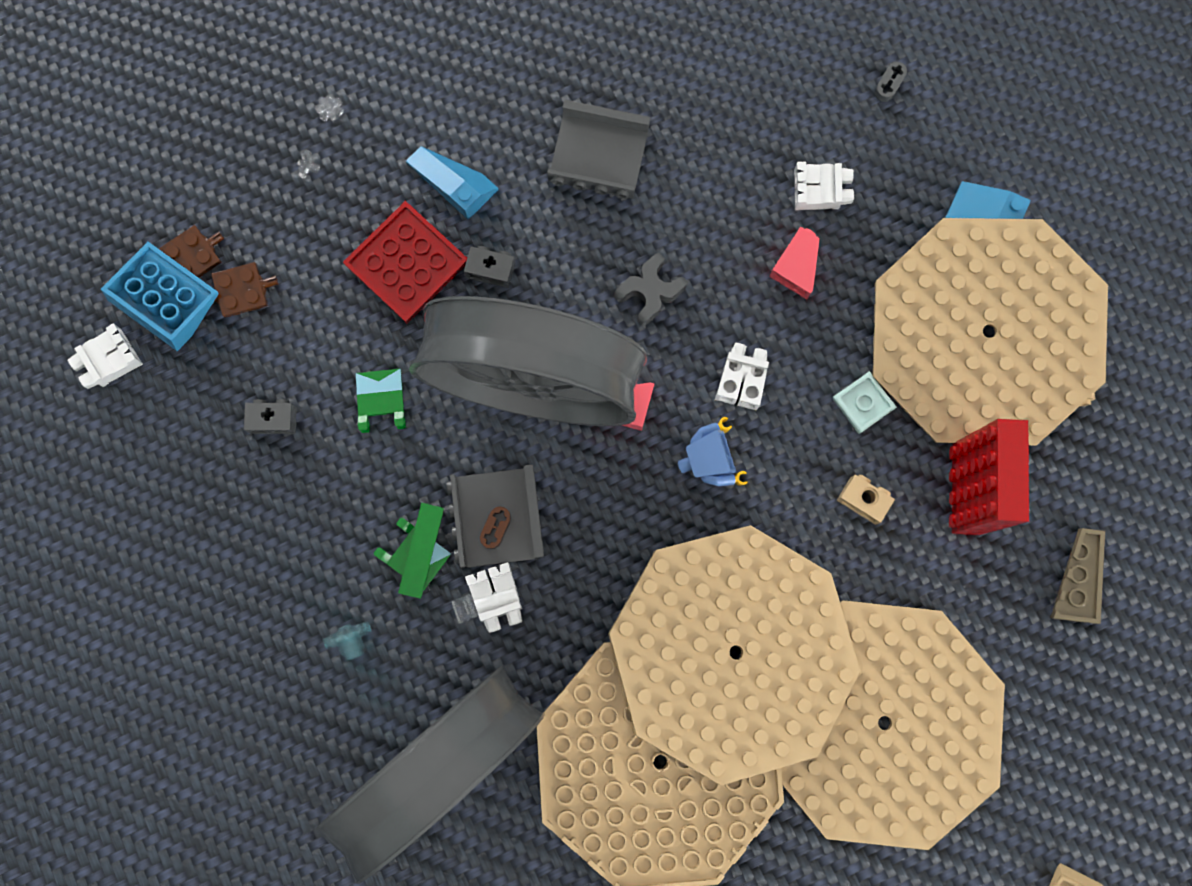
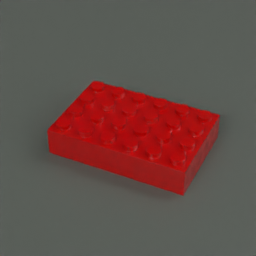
M996 419L953 443L949 450V457L952 460V468L949 472V480L952 482V491L949 494V503L952 505L949 527L952 528V534L982 535L1029 522L1028 420Z

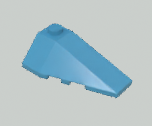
M422 146L406 160V163L468 220L499 190L482 173Z

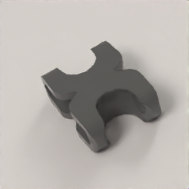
M661 253L655 254L643 264L641 278L630 276L616 289L613 296L620 303L631 297H638L643 300L645 307L638 314L637 320L641 326H646L659 315L662 305L661 301L672 303L683 293L689 283L684 277H678L672 282H663L659 279L657 273L663 267L665 259Z

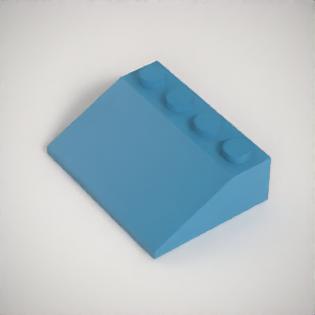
M962 181L945 218L1023 219L1031 200L1008 190Z
M147 242L101 288V291L110 303L176 351L193 336L219 294L218 291L150 242Z

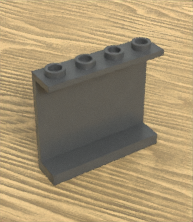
M564 100L563 118L551 169H548L547 172L548 181L557 186L569 185L577 190L588 189L600 195L608 193L616 195L620 199H633L649 131L650 117Z
M525 465L523 469L456 477L455 474L450 475V481L447 482L448 495H452L453 504H449L451 518H455L456 527H452L453 541L457 540L458 550H454L456 564L460 563V567L463 569L545 558L533 465ZM495 507H505L511 515L509 526L500 545L495 549H487L480 542L481 532L490 512ZM503 511L500 514L494 515L497 519L496 527H498L500 521L506 520ZM493 529L490 535H485L488 545L491 542L497 541L494 537L496 529Z

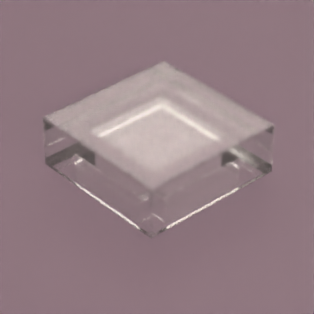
M471 594L452 601L459 624L479 616Z

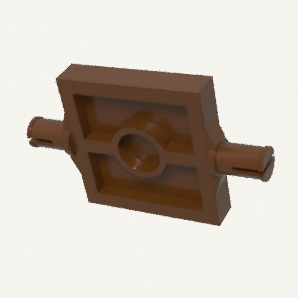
M193 225L160 247L159 250L200 278L222 263L215 252L214 246L224 240V237L218 231L210 238H207Z
M255 262L211 274L214 289L219 293L215 301L220 305L222 316L225 318L267 307L266 288L279 285L276 276L263 279Z

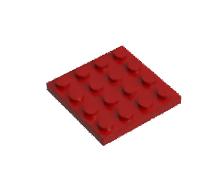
M404 201L343 261V264L407 324L424 308L426 303L431 301L465 267L467 257L408 202Z

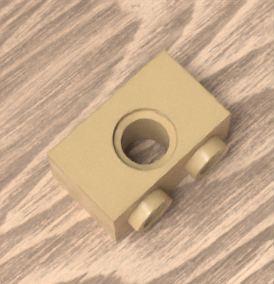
M863 475L850 477L836 501L875 525L881 523L895 500L890 496L891 493L882 487L876 488L871 485V481ZM863 492L870 494V504L862 500Z

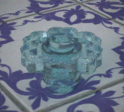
M368 622L353 627L351 624L338 628V632L323 639L326 649L338 646L342 657L345 656L346 661H350L364 655L363 648L365 647L361 636L371 632V628Z

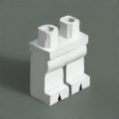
M797 162L794 170L795 210L839 209L841 205L853 202L854 190L842 189V184H852L853 169L842 168V163L813 165L806 164V162Z
M114 323L106 327L107 331L88 340L82 346L79 345L74 348L77 353L68 359L69 364L75 371H79L84 367L88 370V372L78 377L81 384L87 389L98 384L104 387L109 384L108 382L143 365L122 329Z
M735 343L726 358L715 400L734 405L738 398L741 382H743L737 406L757 411L761 403L769 364L766 361L767 350L755 348L752 358L744 356L747 346Z
M508 562L488 569L495 592H493L486 570L465 576L480 621L484 622L489 633L501 630L498 617L507 615L510 626L522 623L520 611L522 606Z

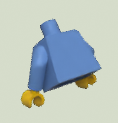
M727 417L721 418L718 424L712 423L699 428L691 438L690 444L686 446L688 457L678 460L681 473L692 470L695 478H701L704 483L715 486L734 484L742 486L748 483L739 480L740 475L747 474L745 471L736 473L724 434L732 426L724 427L722 425L723 422L728 420Z

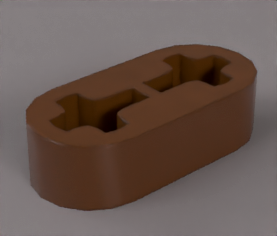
M495 507L490 512L480 535V542L487 549H495L500 545L509 526L511 515L505 507ZM503 511L506 520L500 521L498 527H496L497 519L494 515L500 514ZM493 529H496L494 537L497 541L491 542L488 545L485 535H490Z

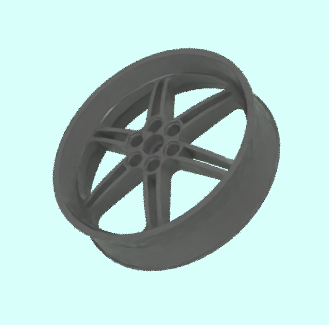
M453 296L434 299L425 304L423 308V342L415 360L411 362L409 367L411 374L421 382L449 395L479 405L549 421L589 426H620L632 423L635 420L634 389L643 366L647 363L648 355L643 347L622 333L569 313L504 299Z
M503 664L435 721L313 830L314 833L320 834L342 853L355 878L354 882L356 884H360L383 868L439 821L502 763L542 721L545 713L537 710L519 695Z

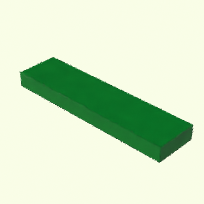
M421 503L398 591L399 594L422 598L444 508Z

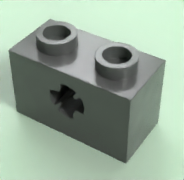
M471 246L464 273L468 279L509 288L516 264L515 258L506 251H499L497 253L490 251L485 246H477V248Z
M260 399L253 400V403H245L244 430L250 434H296L297 407L290 403L289 400L284 399L276 400V403H267L266 400ZM274 413V416L270 417V420H268L267 416H271V414Z

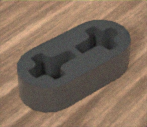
M893 62L888 66L875 89V96L878 100L888 102L893 98L907 74V68L903 63ZM895 70H898L899 74L896 76V78H891L893 72ZM888 84L890 85V88L888 92L885 94L882 91Z

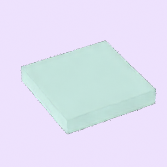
M870 371L832 397L858 434L897 408Z

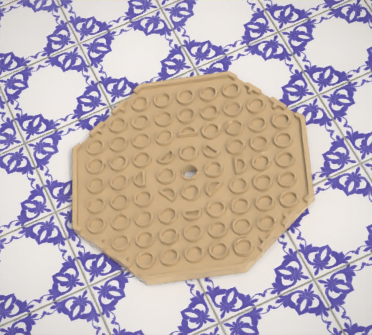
M943 218L875 282L872 375L879 385L935 443H956V441L996 419L1028 420L1029 445L1036 446L1106 382L1108 284L1043 219ZM986 325L994 327L995 333L992 338H988L983 334V328Z
M751 525L655 550L608 633L635 735L721 786L818 757L860 673V667L832 574ZM734 645L739 646L741 650V657L737 660L733 659L729 652L730 648Z
M840 601L860 667V673L818 757L781 768L783 787L826 839L929 850L1000 788L1005 684L942 611ZM882 716H886L890 720L888 729L882 730L878 726V721Z
M610 642L603 643L544 711L545 716L536 727L542 823L613 886L718 885L725 877L724 875L746 851V847L753 838L757 837L766 826L773 813L784 803L781 768L721 786L637 737L634 733L633 722L626 703L613 647ZM658 755L665 756L667 760L666 765L661 769L656 768L653 764L655 757Z

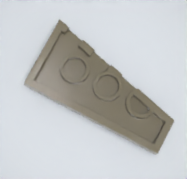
M1085 528L1078 529L1050 618L1092 624L1101 623L1105 531Z

